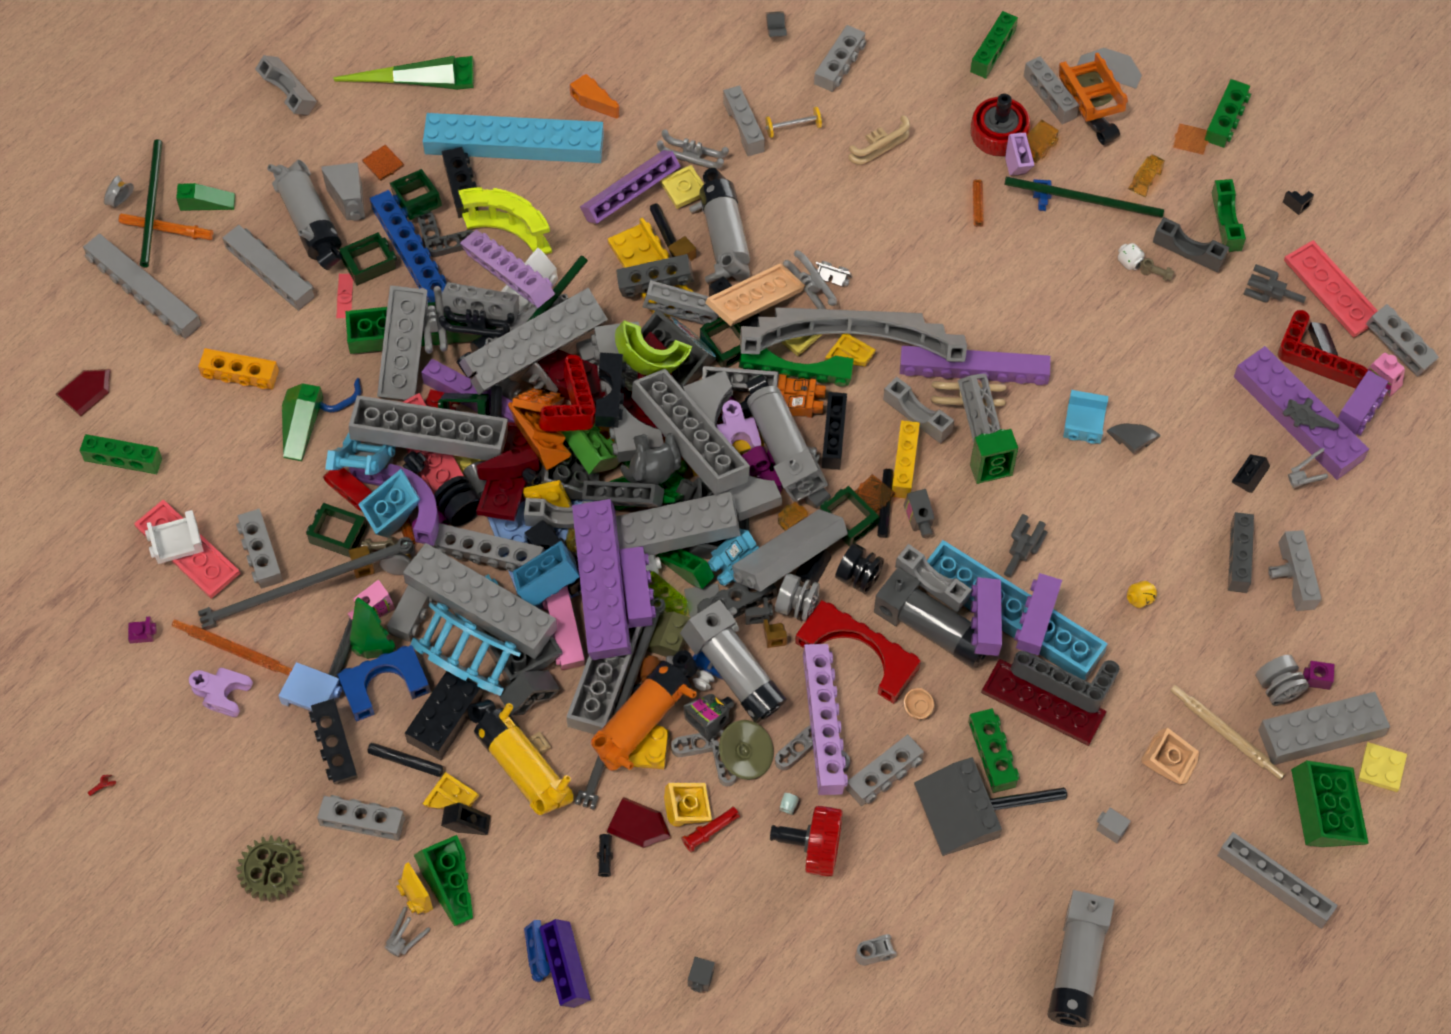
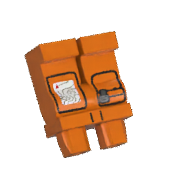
M779 374L777 387L780 389L792 416L812 418L813 413H823L824 401H817L815 397L825 398L826 386L816 384V379L787 378L786 375Z

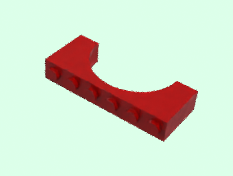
M823 600L820 601L795 637V643L804 648V645L822 644L836 638L855 639L868 645L878 655L883 666L884 676L878 686V695L895 704L920 669L921 660L917 655L906 652L899 644L888 641L881 633H875L865 623L857 622L850 614L839 611L832 603H826Z

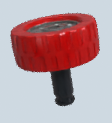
M1003 93L998 97L989 98L980 103L973 112L970 128L972 140L986 154L1000 157L1006 156L1008 136L1010 134L1026 133L1028 139L1030 116L1023 105L1013 100L1009 94Z
M816 806L811 825H808L807 830L772 825L770 841L775 840L780 843L805 846L804 852L807 853L805 871L809 874L832 877L836 865L843 811L832 807Z

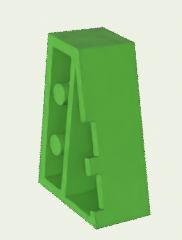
M595 424L589 430L561 431L588 474L616 469L620 464L617 455H613L612 444L614 442L610 438L607 440L600 434L599 431L601 429L595 426Z

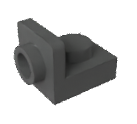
M767 597L763 598V608L755 606L745 609L746 625L762 624L763 619H768L769 623V616L773 615L772 604H768Z

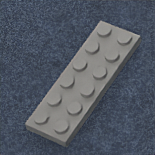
M390 285L377 397L407 400L416 395L428 293L426 289Z

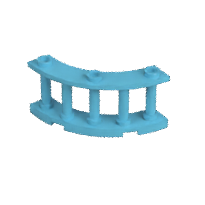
M348 432L343 441L342 448L338 447L331 451L328 450L325 469L336 471L344 467L365 469L366 475H374L387 465L391 457H394L396 446L361 444V441L351 440ZM359 451L375 453L374 455H367V457L355 455Z
M430 602L429 607L435 611V614L424 637L420 640L413 637L410 645L420 654L424 652L428 654V660L465 681L468 677L478 683V687L501 696L504 689L499 684L500 681L498 679L510 654L520 657L521 653L517 650V645L510 641H505L504 643L476 629L475 624L462 621L448 610V606L438 602L436 605ZM443 617L446 619V622L435 645L432 646V636ZM455 625L462 629L463 632L451 657H446L442 654L443 651L441 649L452 626ZM471 634L483 642L471 667L465 668L459 664L458 659ZM491 644L502 649L503 652L492 675L486 678L478 674V668Z

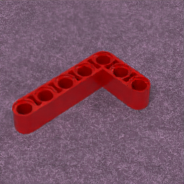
M1305 310L1295 311L1279 347L1278 358L1283 362L1356 389L1368 372V369L1358 363L1300 342L1310 316Z
M568 355L565 358L564 378L571 405L542 407L539 427L543 431L589 430L594 426L596 409L583 361L577 355Z

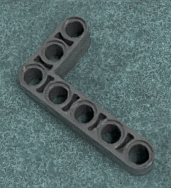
M1018 651L1011 666V671L1014 675L1090 713H1095L1100 709L1114 685L1120 670L1116 662L1107 660L1100 667L1092 683H1089L1026 651Z

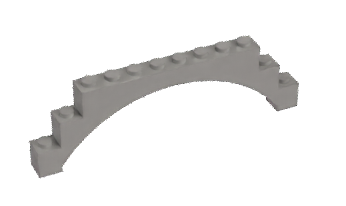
M776 307L775 317H758V327L741 326L740 333L741 354H760V351L785 340L831 333L863 334L894 339L924 348L945 358L946 361L965 362L967 351L964 335L946 334L943 324L925 323L922 313Z

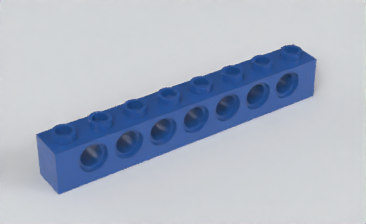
M387 190L369 198L374 214L419 289L425 288L428 290V302H435L434 287L439 286L441 292H443L447 284L443 274L440 275L438 273L439 269L436 262L431 261L430 252L427 247L424 248L422 246V239L419 234H415L412 222L407 221L405 210L403 208L400 209L398 206L399 201L396 195L392 196L391 192Z

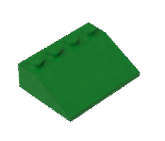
M1306 760L1291 769L1305 845L1337 847L1369 844L1353 767Z

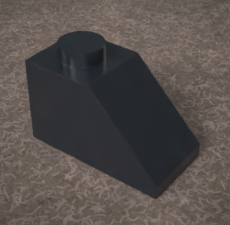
M459 802L444 807L441 826L457 833L488 835L491 815Z

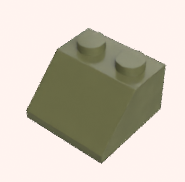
M676 612L660 614L647 651L667 657L669 655L674 656L677 652L683 650L686 641L680 632L691 617Z

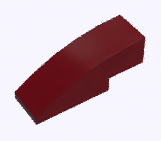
M532 448L516 455L509 450L476 465L479 480H504L520 477L526 468L535 471L540 470L538 457Z

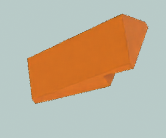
M509 402L508 407L516 426L546 470L571 456V453L563 445L566 437L561 431L548 432L540 429L539 411L512 406V402Z

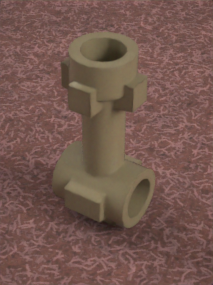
M1150 258L1144 259L1139 267L1143 275H1149L1152 272L1163 276L1165 281H1171L1175 272L1169 267L1165 270L1154 266V262Z
M393 536L388 537L387 541L372 542L371 539H366L362 541L361 547L368 546L369 553L371 554L373 550L384 549L397 544L398 540Z

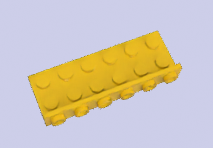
M643 217L639 219V225L607 238L608 244L623 268L669 258L667 250L661 247L659 237L657 235L654 236L650 223L646 222ZM686 285L673 286L693 292L691 289H688ZM640 293L643 300L647 293ZM649 300V301H648V302H650V303L657 304L656 301H652V300ZM667 306L668 308H675L674 306Z

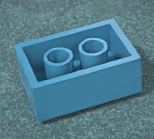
M562 541L512 572L517 593L523 600L533 606L541 604L544 599L558 593L560 589L568 584H572L580 577L574 556Z

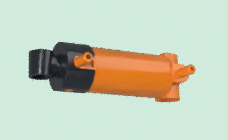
M681 650L677 652L672 659L673 665L667 661H661L606 725L594 735L591 745L608 770H617L621 766L631 770L634 764L628 760L629 755L684 695L692 699L696 697L697 693L690 689L691 684L687 678L692 677L697 672L698 666L689 651Z

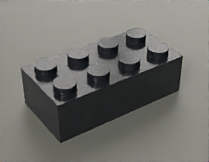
M446 671L405 731L407 743L441 761L468 721L469 706L482 700V688L469 680L465 681Z

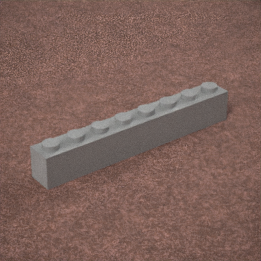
M100 233L83 246L86 253L85 258L90 263L94 262L103 274L106 272L115 284L119 283L127 294L131 293L139 304L143 303L152 315L156 314L164 325L168 324L177 336L181 335L186 339L201 326L199 316Z

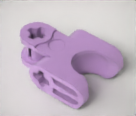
M729 400L724 403L722 407L723 424L716 425V428L731 445L737 440H744L750 445L751 449L761 446L754 417L744 419L741 405L737 401Z
M219 668L216 675L198 670L189 677V684L192 687L193 693L204 698L203 706L231 717H237L240 710L235 702L227 699L228 694L237 689L248 691L253 684L250 677L225 668Z

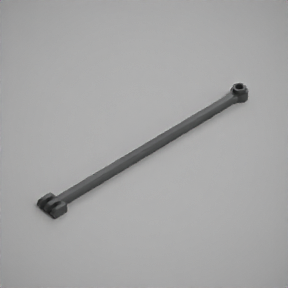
M403 537L399 539L397 544L216 611H213L210 607L198 611L199 617H201L202 630L217 627L215 621L393 555L400 553L410 554L414 550L413 542L410 538Z
M654 598L650 602L651 606H654L659 601L661 605L655 607L656 618H652V625L645 626L613 716L630 698L659 615L664 613L666 609L662 598L660 600L659 598ZM599 756L596 759L585 791L579 790L575 800V804L580 805L583 798L582 806L586 808L589 801H592L590 805L592 810H595L599 796L594 794L605 766Z

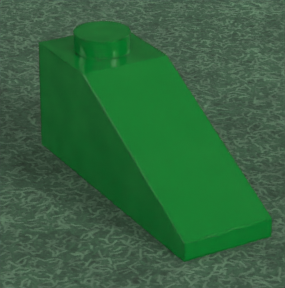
M196 183L177 185L176 199L180 211L234 210L235 193Z
M683 549L658 553L656 555L662 563L689 584L703 589L715 577L706 560Z

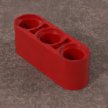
M345 468L336 471L329 470L323 476L325 482L356 509L362 511L358 504L372 493L368 487Z

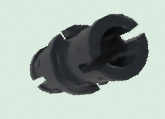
M610 834L599 835L597 859H599L598 876L600 877L611 876L613 853L611 852L612 835ZM604 849H606V860H605V863H604Z

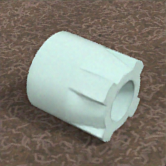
M784 793L780 811L793 815L799 798L793 794Z

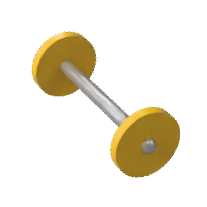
M818 107L813 108L814 116L772 124L768 116L765 117V129H767L769 138H772L774 136V128L815 120L817 128H821L822 116Z

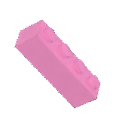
M566 586L542 602L543 609H547L548 614L556 618L557 630L552 636L563 652L555 660L556 665H560L561 670L585 665L569 591Z

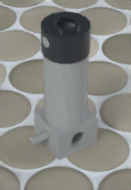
M719 599L690 618L680 634L696 655L700 652L705 654L741 702L742 707L751 719L758 723L774 714L787 699L732 629L736 623L733 615L737 613V609L731 607L727 610Z
M1076 890L1072 892L1063 928L1065 934L1054 989L1052 990L1047 1014L1049 1019L1058 1024L1082 1028L1087 1027L1090 1023L1103 944L1110 927L1114 899Z

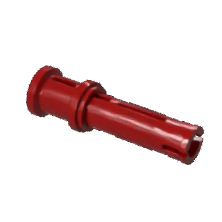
M732 806L705 826H698L688 836L684 835L681 839L688 851L692 853L694 848L703 842L707 843L710 836L737 818H740V815L737 814V809Z

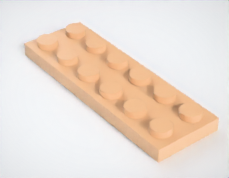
M780 263L708 297L706 304L726 323L733 326L804 291L806 285Z

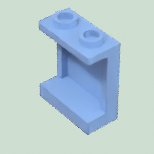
M296 662L278 696L283 705L289 707L291 703L312 711L310 705L339 698L342 687L339 678Z

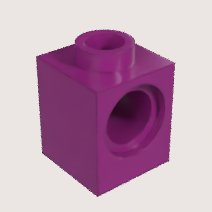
M1310 661L1308 667H1305L1303 671L1304 679L1308 682L1309 687L1330 690L1334 682L1335 664ZM1314 673H1319L1322 677H1318Z

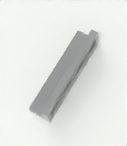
M650 280L643 308L654 311L657 309L662 313L701 324L711 323L718 316L706 304L709 296ZM649 300L656 301L657 304L650 303V302H648V301H649ZM670 305V306H674L675 308L672 309V308H668L667 306ZM703 316H710L712 319L704 318Z
M986 373L970 375L958 380L973 443L974 438L980 434H990L1000 430ZM977 379H981L982 388L979 387ZM983 398L986 400L987 406L983 404ZM988 416L991 418V425L988 423Z

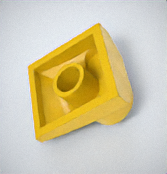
M657 725L629 755L628 760L634 764L633 767L665 769L668 729Z
M668 783L665 786L664 802L667 819L670 824L680 827L684 824L712 821L705 783Z
M406 863L402 878L397 880L399 884L396 888L402 897L404 895L407 897L408 902L406 904L411 913L416 912L417 915L422 912L428 913L433 910L429 894L410 863Z

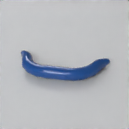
M357 378L355 380V391L351 397L332 406L321 402L320 409L332 413L353 404L356 401L357 395H361L360 379Z

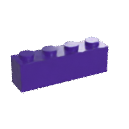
M554 919L540 926L539 929L560 1006L575 1008L590 1001V994L570 922Z

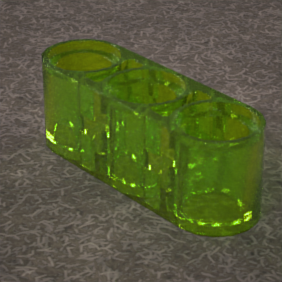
M650 571L651 581L654 584L648 585V588L654 590V598H659V600L662 598L664 600L666 612H676L686 616V598L656 572ZM664 593L668 594L667 597H662L660 595ZM680 605V606H682L683 608H681V609H676V608H674V607Z

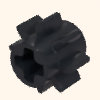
M411 451L403 458L405 464L402 466L413 471L415 474L426 467L424 463L426 458L420 451L417 454L415 451Z

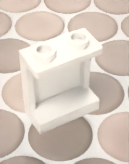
M192 510L185 512L186 518L157 526H152L151 522L147 523L148 530H145L148 542L151 541L152 546L149 547L152 558H156L158 564L204 552L196 518Z

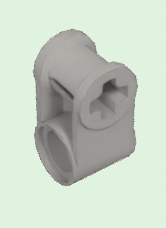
M886 934L861 942L855 954L856 961L860 965L866 966L895 958L897 953L893 950L890 941L892 939L891 935ZM866 950L870 953V956H863L860 951Z

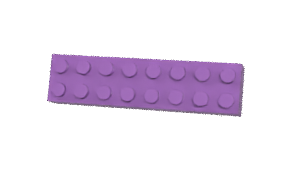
M1266 346L1237 365L1234 378L1311 455L1324 448V451L1315 459L1336 480L1365 460L1369 448ZM1310 398L1313 400V404L1310 407L1311 410L1339 424V427L1334 430L1315 427L1314 430H1311L1309 426L1300 424L1297 428L1293 426L1294 420L1290 416L1285 417L1282 413L1287 408L1289 399L1296 401L1298 404H1304L1305 400Z
M611 499L572 505L588 654L592 660L632 654L615 507Z

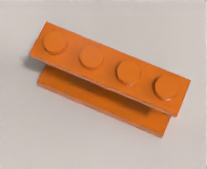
M1095 53L1094 61L1078 66L1069 67L1066 61L1059 63V77L1066 89L1078 102L1079 111L1086 122L1126 110L1128 97L1121 90L1120 83L1115 80L1112 70L1108 69L1105 59H1102L1099 53ZM1096 71L1103 80L1102 83L1082 87L1076 76ZM1111 94L1118 104L1117 106L1096 110L1090 99Z

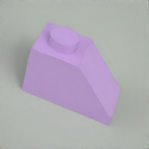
M1016 133L1008 136L1005 160L1009 175L1026 174L1035 166L1026 133Z

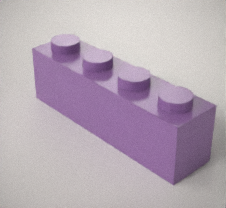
M643 547L620 549L629 628L652 625V618H656L655 606L650 604V600H654L652 588L648 589V583L651 582L650 571H646V565H649L648 553L644 554Z
M1039 573L1037 580L1033 579L1030 590L1034 592L1032 596L1027 597L1025 607L1028 610L1027 613H1022L1020 624H1023L1021 630L1017 629L1014 638L1015 641H1018L1016 649L1039 656L1060 590L1061 579Z
M977 577L975 585L971 587V596L974 597V601L971 603V613H974V617L971 620V629H974L971 645L974 646V654L998 656L1002 646L1001 580Z

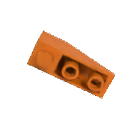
M585 74L570 84V95L581 106L616 119L619 118V104L608 96L606 90L598 86L595 79Z

